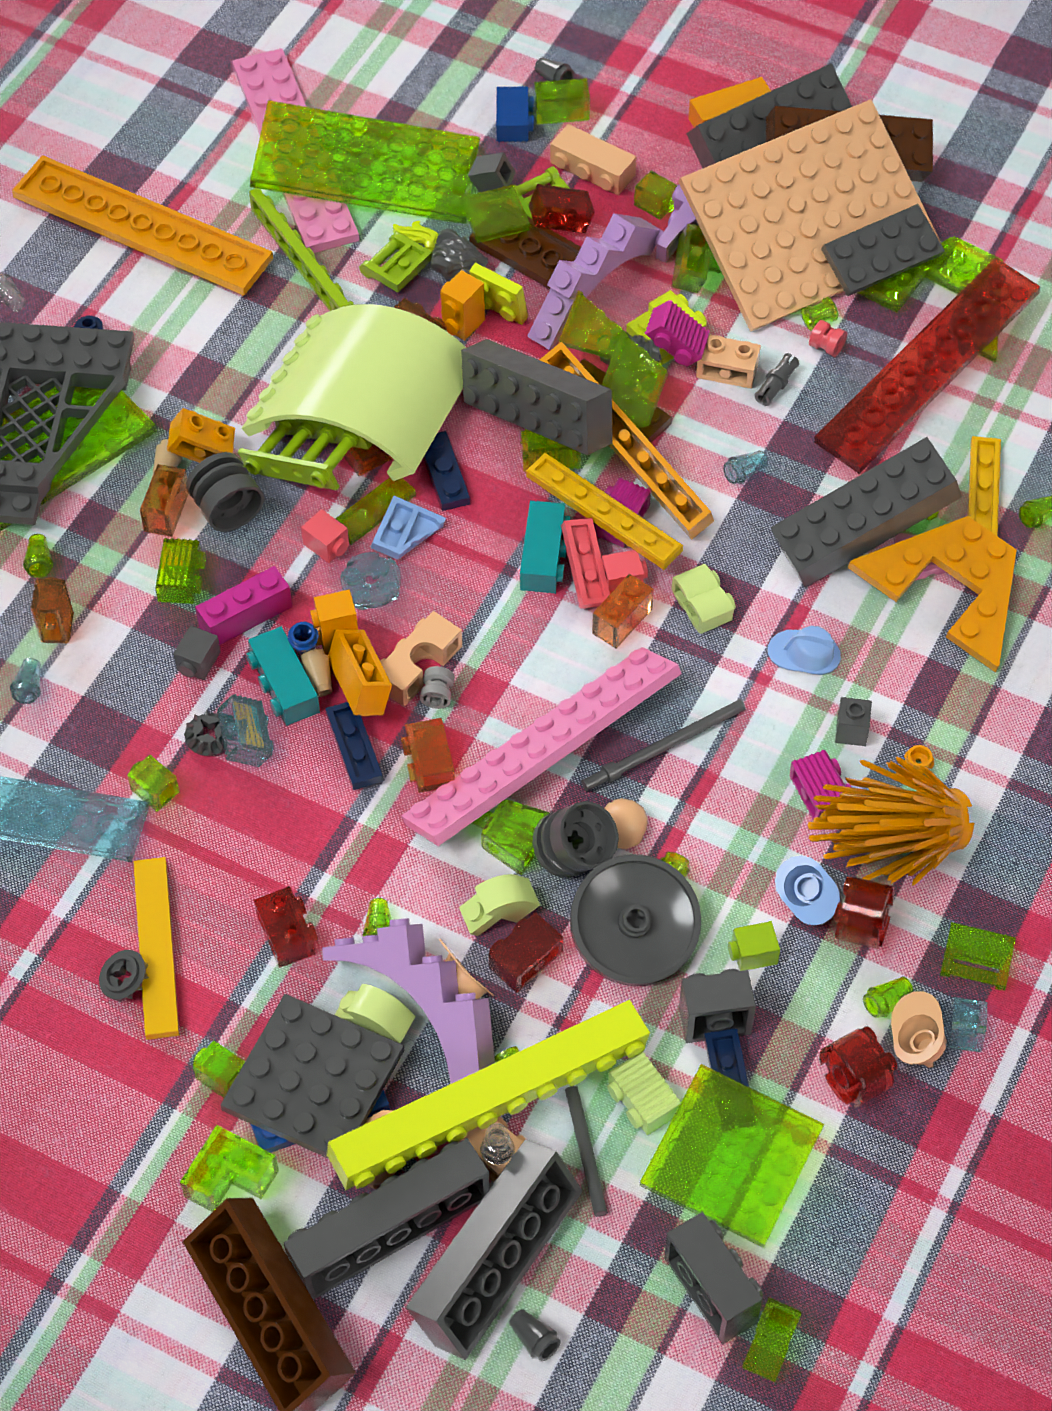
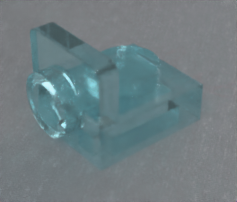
M954 997L949 1047L981 1052L987 1028V1002Z

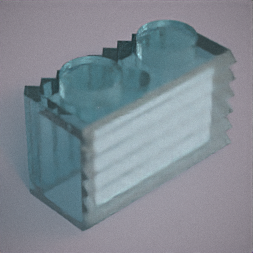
M231 695L217 709V713H219L218 718H220L219 723L221 724L220 728L222 729L221 734H223L222 739H224L223 744H225V754L227 755L226 760L260 767L273 755L274 744L270 740L267 727L268 716L264 713L262 700L257 701V699H247V697H242L241 695Z

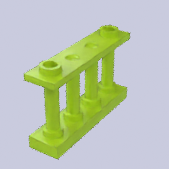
M286 419L275 421L276 428L258 451L240 448L237 453L244 467L253 475H262L312 485L318 488L337 490L340 486L332 471L351 447L369 449L373 443L353 432L331 424L313 420ZM285 435H294L279 455L270 454ZM306 439L316 440L301 460L292 458ZM329 443L338 444L323 464L314 462Z

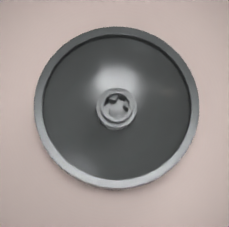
M622 855L601 863L582 881L572 901L570 929L580 956L595 972L619 984L643 986L657 983L670 977L687 962L695 950L700 936L701 911L698 899L690 883L673 866L651 856Z

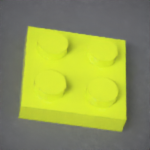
M475 263L469 270V273L484 283L485 309H492L500 313L504 319L508 321L514 320L523 325L528 318L523 286Z

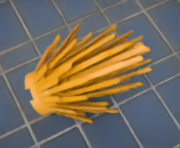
M896 757V760L901 766L891 760L886 762L890 769L897 772L896 774L866 760H860L863 766L917 791L905 790L864 777L862 780L847 777L845 779L852 786L868 788L869 790L825 784L823 789L844 793L839 794V797H813L815 801L831 803L830 805H815L816 808L824 811L820 817H815L813 822H808L807 827L810 830H843L840 833L810 835L809 840L812 842L832 841L833 843H838L833 846V850L838 852L824 854L823 858L825 859L870 852L869 855L851 858L845 868L863 863L869 864L887 857L913 851V853L864 876L860 881L865 883L883 874L889 875L887 881L891 880L892 884L907 873L908 876H913L926 866L912 880V886H914L932 868L935 869L950 852L964 849L970 842L974 823H969L967 807H972L967 795L960 789L948 788L928 767L920 765V772L900 757Z

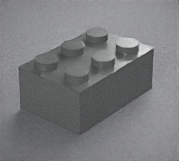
M701 1212L667 1233L664 1259L723 1345L758 1323L763 1291L758 1282L753 1277L749 1279L742 1270L743 1263L738 1253L733 1248L728 1249L722 1241L723 1234L718 1224L713 1219L709 1221L705 1214Z

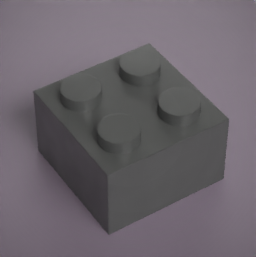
M727 969L719 974L706 975L695 973L687 978H682L679 1011L686 1043L704 1041V1033L736 1028L738 1029L739 1036L751 1035L756 1004L748 970Z

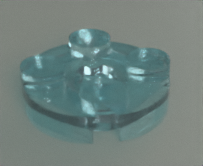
M366 552L354 556L347 562V567L340 576L342 591L350 589L354 607L358 610L384 606L396 600L400 594L401 574L398 565L389 557L388 560L384 557H379V553ZM369 576L373 579H379L374 584L365 583L366 577Z

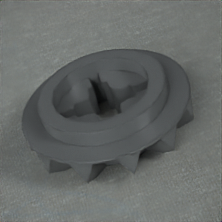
M206 710L205 714L199 716L194 714L193 720L190 723H186L185 741L188 747L197 754L204 756L216 755L225 751L231 745L234 739V727L230 718L223 716L220 711L210 713ZM203 727H208L210 730L214 729L216 739L208 733L204 735Z
M122 950L113 954L104 963L100 971L99 985L101 991L108 998L119 1002L123 998L132 999L133 993L136 990H142V981L148 978L145 972L148 964L139 953L133 950ZM127 971L131 974L129 978H124L123 982L116 978L125 975Z

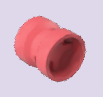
M820 320L810 335L809 345L816 349H825L826 354L836 357L842 350L848 333L840 328L834 329L830 326V323Z

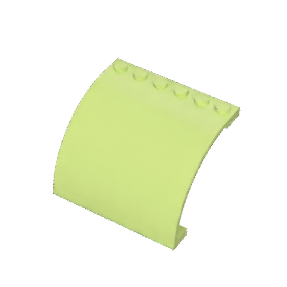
M359 304L340 307L320 316L319 314L313 315L306 322L305 325L307 327L305 331L295 339L294 348L283 357L282 361L284 363L281 368L271 376L272 382L260 393V400L257 405L247 413L246 417L248 419L241 429L249 437L268 429L274 421L286 419L313 420L331 424L365 438L389 454L394 461L389 467L387 474L393 481L414 474L463 389L461 350L466 347L436 324L410 312L393 307Z

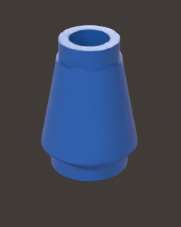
M298 622L290 628L288 641L299 656L316 648L319 634L311 623Z

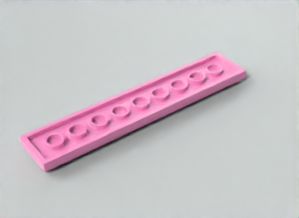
M283 48L232 60L239 85L304 246L306 248L310 247L313 253L358 242L359 233Z
M643 647L631 652L629 657L619 664L608 668L599 678L584 685L579 692L569 699L561 701L549 713L540 716L529 727L514 734L509 741L499 748L488 752L483 759L473 766L464 769L459 776L449 783L441 785L429 797L414 804L409 811L401 815L405 825L435 845L440 846L681 675L679 665Z

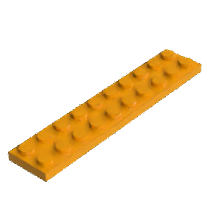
M44 155L37 160L12 189L13 197L243 296H245L273 260V252Z

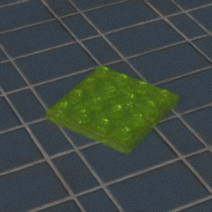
M701 1064L640 1181V1186L695 1214L703 1212L709 1221L713 1219L719 1226L765 1248L824 1128V1124Z

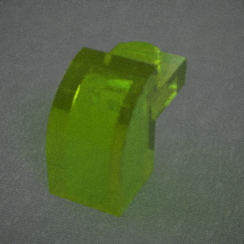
M769 1297L755 1329L756 1334L742 1369L776 1383L800 1325L802 1311Z

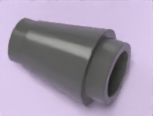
M541 57L535 64V71L557 89L567 88L573 81L574 71L567 63Z
M520 1309L511 1317L509 1325L513 1328L532 1358L545 1361L557 1351L561 1341L557 1337L556 1330L530 1313H527L524 1309Z

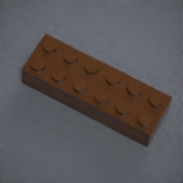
M774 106L766 116V142L841 111ZM879 115L910 180L923 182L933 172V119Z
M253 1197L226 1198L182 1241L278 1411H316L356 1374L352 1364Z

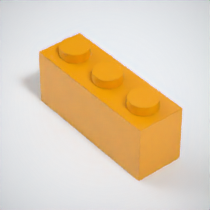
M759 77L689 100L688 119L693 127H696L771 90L764 79Z
M336 629L328 655L329 663L353 714L361 716L383 715L392 684L365 630Z

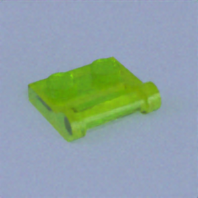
M951 922L940 976L948 978L950 975L994 985L995 989L1005 991L1016 938ZM958 959L998 969V973L955 963L953 960Z

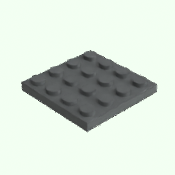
M284 994L220 1105L221 1110L328 1158L327 1148L329 1141L365 1124L404 1053V1045Z

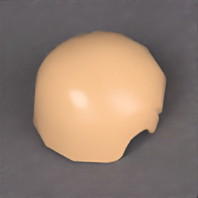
M623 798L609 802L604 809L610 813L616 823L619 835L617 848L628 849L639 845L642 842L648 823L644 807L633 800Z

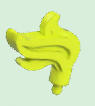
M420 221L413 222L412 227L393 224V233L399 232L416 243H422L433 254L438 237L436 231L421 226Z

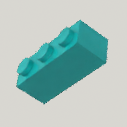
M530 500L520 568V590L556 594L557 582H563L564 564H560V557L566 558L567 550L563 540L561 525L564 521L571 520V516H565L564 503Z
M282 626L248 639L250 652L246 653L247 661L252 670H258L260 674L258 681L263 693L269 692L272 699L269 701L276 717L281 716L285 725L288 726L320 713L318 695L293 647L289 643Z

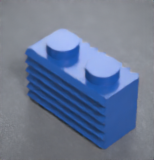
M496 87L497 142H527L528 132H534V115H528V112H534V96H528V87Z

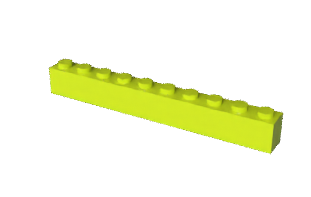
M629 999L329 1141L327 1157L345 1190L354 1186L358 1189L363 1188L373 1182L375 1176L385 1171L389 1174L394 1173L404 1167L406 1161L418 1156L419 1159L425 1158L435 1152L439 1145L446 1142L460 1141L468 1134L467 1132L477 1127L485 1129L493 1125L498 1120V1117L508 1112L510 1115L519 1113L527 1107L529 1102L537 1098L540 1100L548 1099L557 1092L558 1088L569 1084V1086L577 1085L587 1077V1074L595 1070L599 1072L606 1071L615 1065L616 1060L622 1057L632 1058L644 1051L650 1032Z

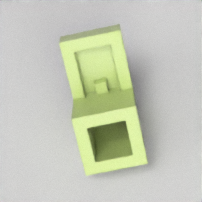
M506 874L488 879L474 887L477 894L461 905L459 909L470 934L479 936L500 919L519 922L539 907L540 903L529 878Z
M362 984L358 991H348L341 999L339 1008L335 1013V1016L400 1044L416 1017L397 998L384 990L367 984Z

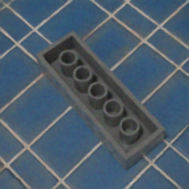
M832 63L705 121L686 133L702 168L766 143V116L774 106L843 111L851 108L852 105Z
M488 339L461 350L464 403L586 455L612 444V389Z
M925 437L770 528L779 547L806 588L848 564L851 560L860 557L962 498L957 480L929 438Z
M468 1138L459 1143L458 1141L451 1142L443 1147L440 1154L429 1160L424 1158L417 1161L407 1173L399 1177L397 1175L389 1177L382 1182L380 1188L370 1194L362 1193L351 1200L349 1206L338 1212L333 1210L326 1213L319 1219V1223L308 1229L301 1228L296 1230L284 1242L285 1252L314 1300L478 1205L490 1189L489 1171Z
M526 1139L406 1305L407 1311L435 1347L463 1360L468 1358L582 1194L583 1190L556 1150Z

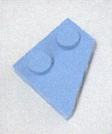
M393 496L373 539L371 548L398 560L442 528L446 518Z

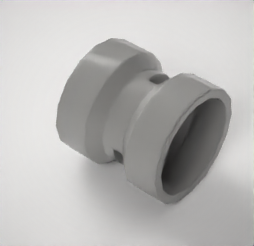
M439 666L427 668L424 671L423 683L425 686L421 689L420 701L430 708L441 709L448 707L451 702L452 695L450 689L454 684V673L447 668Z

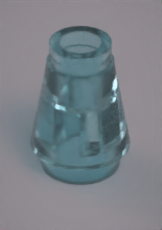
M761 450L730 457L723 465L724 475L732 484H743L763 467L767 466L768 460L765 453Z
M26 658L22 661L10 685L12 698L22 704H31L40 696L41 664L38 660Z

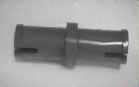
M785 353L775 369L767 373L766 381L754 394L758 403L765 396L766 399L762 405L769 406L779 390L787 386L788 378L799 366L800 362L797 357L794 356L789 363L788 360L792 354Z

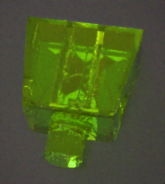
M505 799L500 802L494 813L488 811L471 824L483 829L481 832L482 848L522 876L535 856L532 843L534 829L540 819L548 815L549 812Z

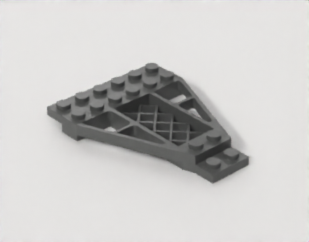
M0 322V443L3 445L0 447V458L9 453L14 458L11 461L0 460V522L36 525L41 501L49 492L55 475L121 390L127 389L131 371L130 357L135 340L133 331ZM26 385L31 389L22 396L16 393V391ZM55 387L59 393L48 399L44 393ZM75 387L106 389L94 406L71 405ZM11 396L14 401L8 404L9 397ZM39 398L42 403L31 409L27 405L34 399ZM19 408L26 412L16 419H13L10 415ZM48 410L54 414L44 421L38 417ZM5 418L8 423L2 426L3 420ZM67 418H84L60 449ZM33 420L37 425L25 432L21 426ZM16 430L20 436L7 442L4 437ZM44 432L48 438L36 444L32 439ZM27 443L31 448L19 455L15 449ZM37 455L43 460L40 463L28 462Z

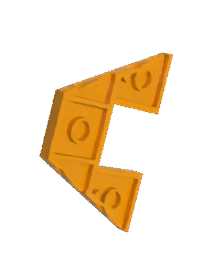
M966 516L849 562L848 569L895 602L900 599L930 562L977 593V598L950 628L946 638L992 671H997L1000 665L1017 549L969 516Z

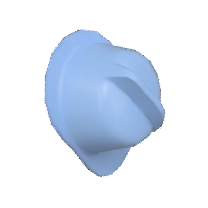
M819 626L779 632L771 638L768 644V655L771 661L778 667L787 670L823 675L831 673L836 669L841 660L840 650L830 633Z
M802 855L791 857L782 863L777 870L775 878L776 891L793 914L803 923L813 926L824 924L832 919L840 904V891L823 867L811 857Z

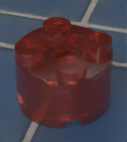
M847 876L843 888V895H846L844 903L839 902L837 904L834 922H838L835 930V939L879 949V946L883 945L891 916H888L889 905L893 906L894 886Z
M868 1026L862 1029H855L821 1049L819 1055L820 1064L826 1063L829 1073L824 1075L827 1083L835 1095L846 1105L853 1102L855 1103L854 1108H857L893 1086V1072L898 1069L897 1062L891 1053L884 1051L877 1041L876 1034Z

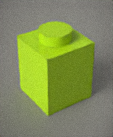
M772 921L733 929L732 941L728 942V950L731 960H737L739 971L778 964L780 947Z

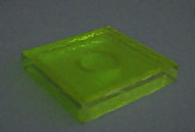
M514 185L461 197L462 207L477 243L530 230V223Z

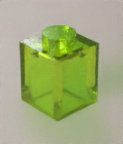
M651 170L635 186L634 205L661 220L668 212L670 213L674 210L672 195L678 185Z
M148 755L143 761L135 763L127 774L131 791L156 812L180 792L177 777L151 755Z
M213 1040L207 1048H202L196 1054L192 1066L198 1081L225 1098L245 1061Z

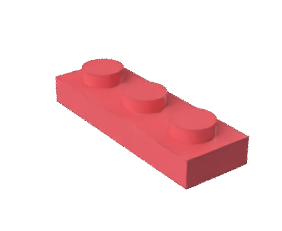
M593 519L564 521L561 528L580 609L608 606L611 603V596Z

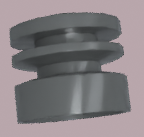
M223 452L214 454L196 465L188 475L186 482L187 492L194 499L195 504L201 508V513L215 531L227 532L236 530L255 518L262 509L264 494L256 481L249 475V471L244 467L243 462L234 453Z
M584 801L551 812L540 819L534 829L532 843L535 856L541 866L550 874L565 878L593 870L601 863L612 859L617 850L619 835L616 823L606 809L600 804Z

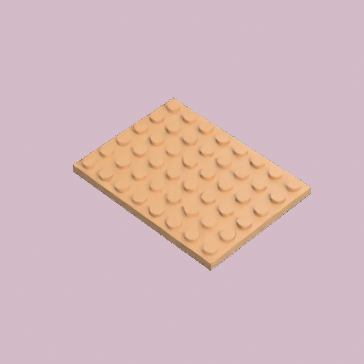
M872 99L683 176L678 181L750 332L844 292L821 250L823 245L916 204H919L940 241Z

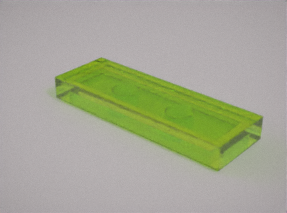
M389 477L335 518L347 527L349 544L352 545L382 522L393 496L410 501L416 496V489L403 478L393 481Z

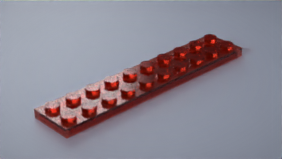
M995 257L815 435L814 443L860 474L1040 293L1041 286Z

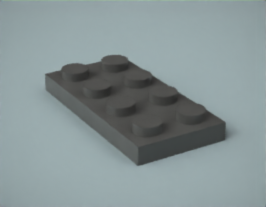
M919 204L828 242L821 248L847 297L935 259L945 251Z

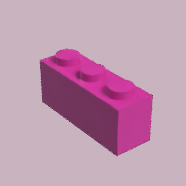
M273 566L195 606L199 628L217 635L219 645L293 606L290 586L277 568Z

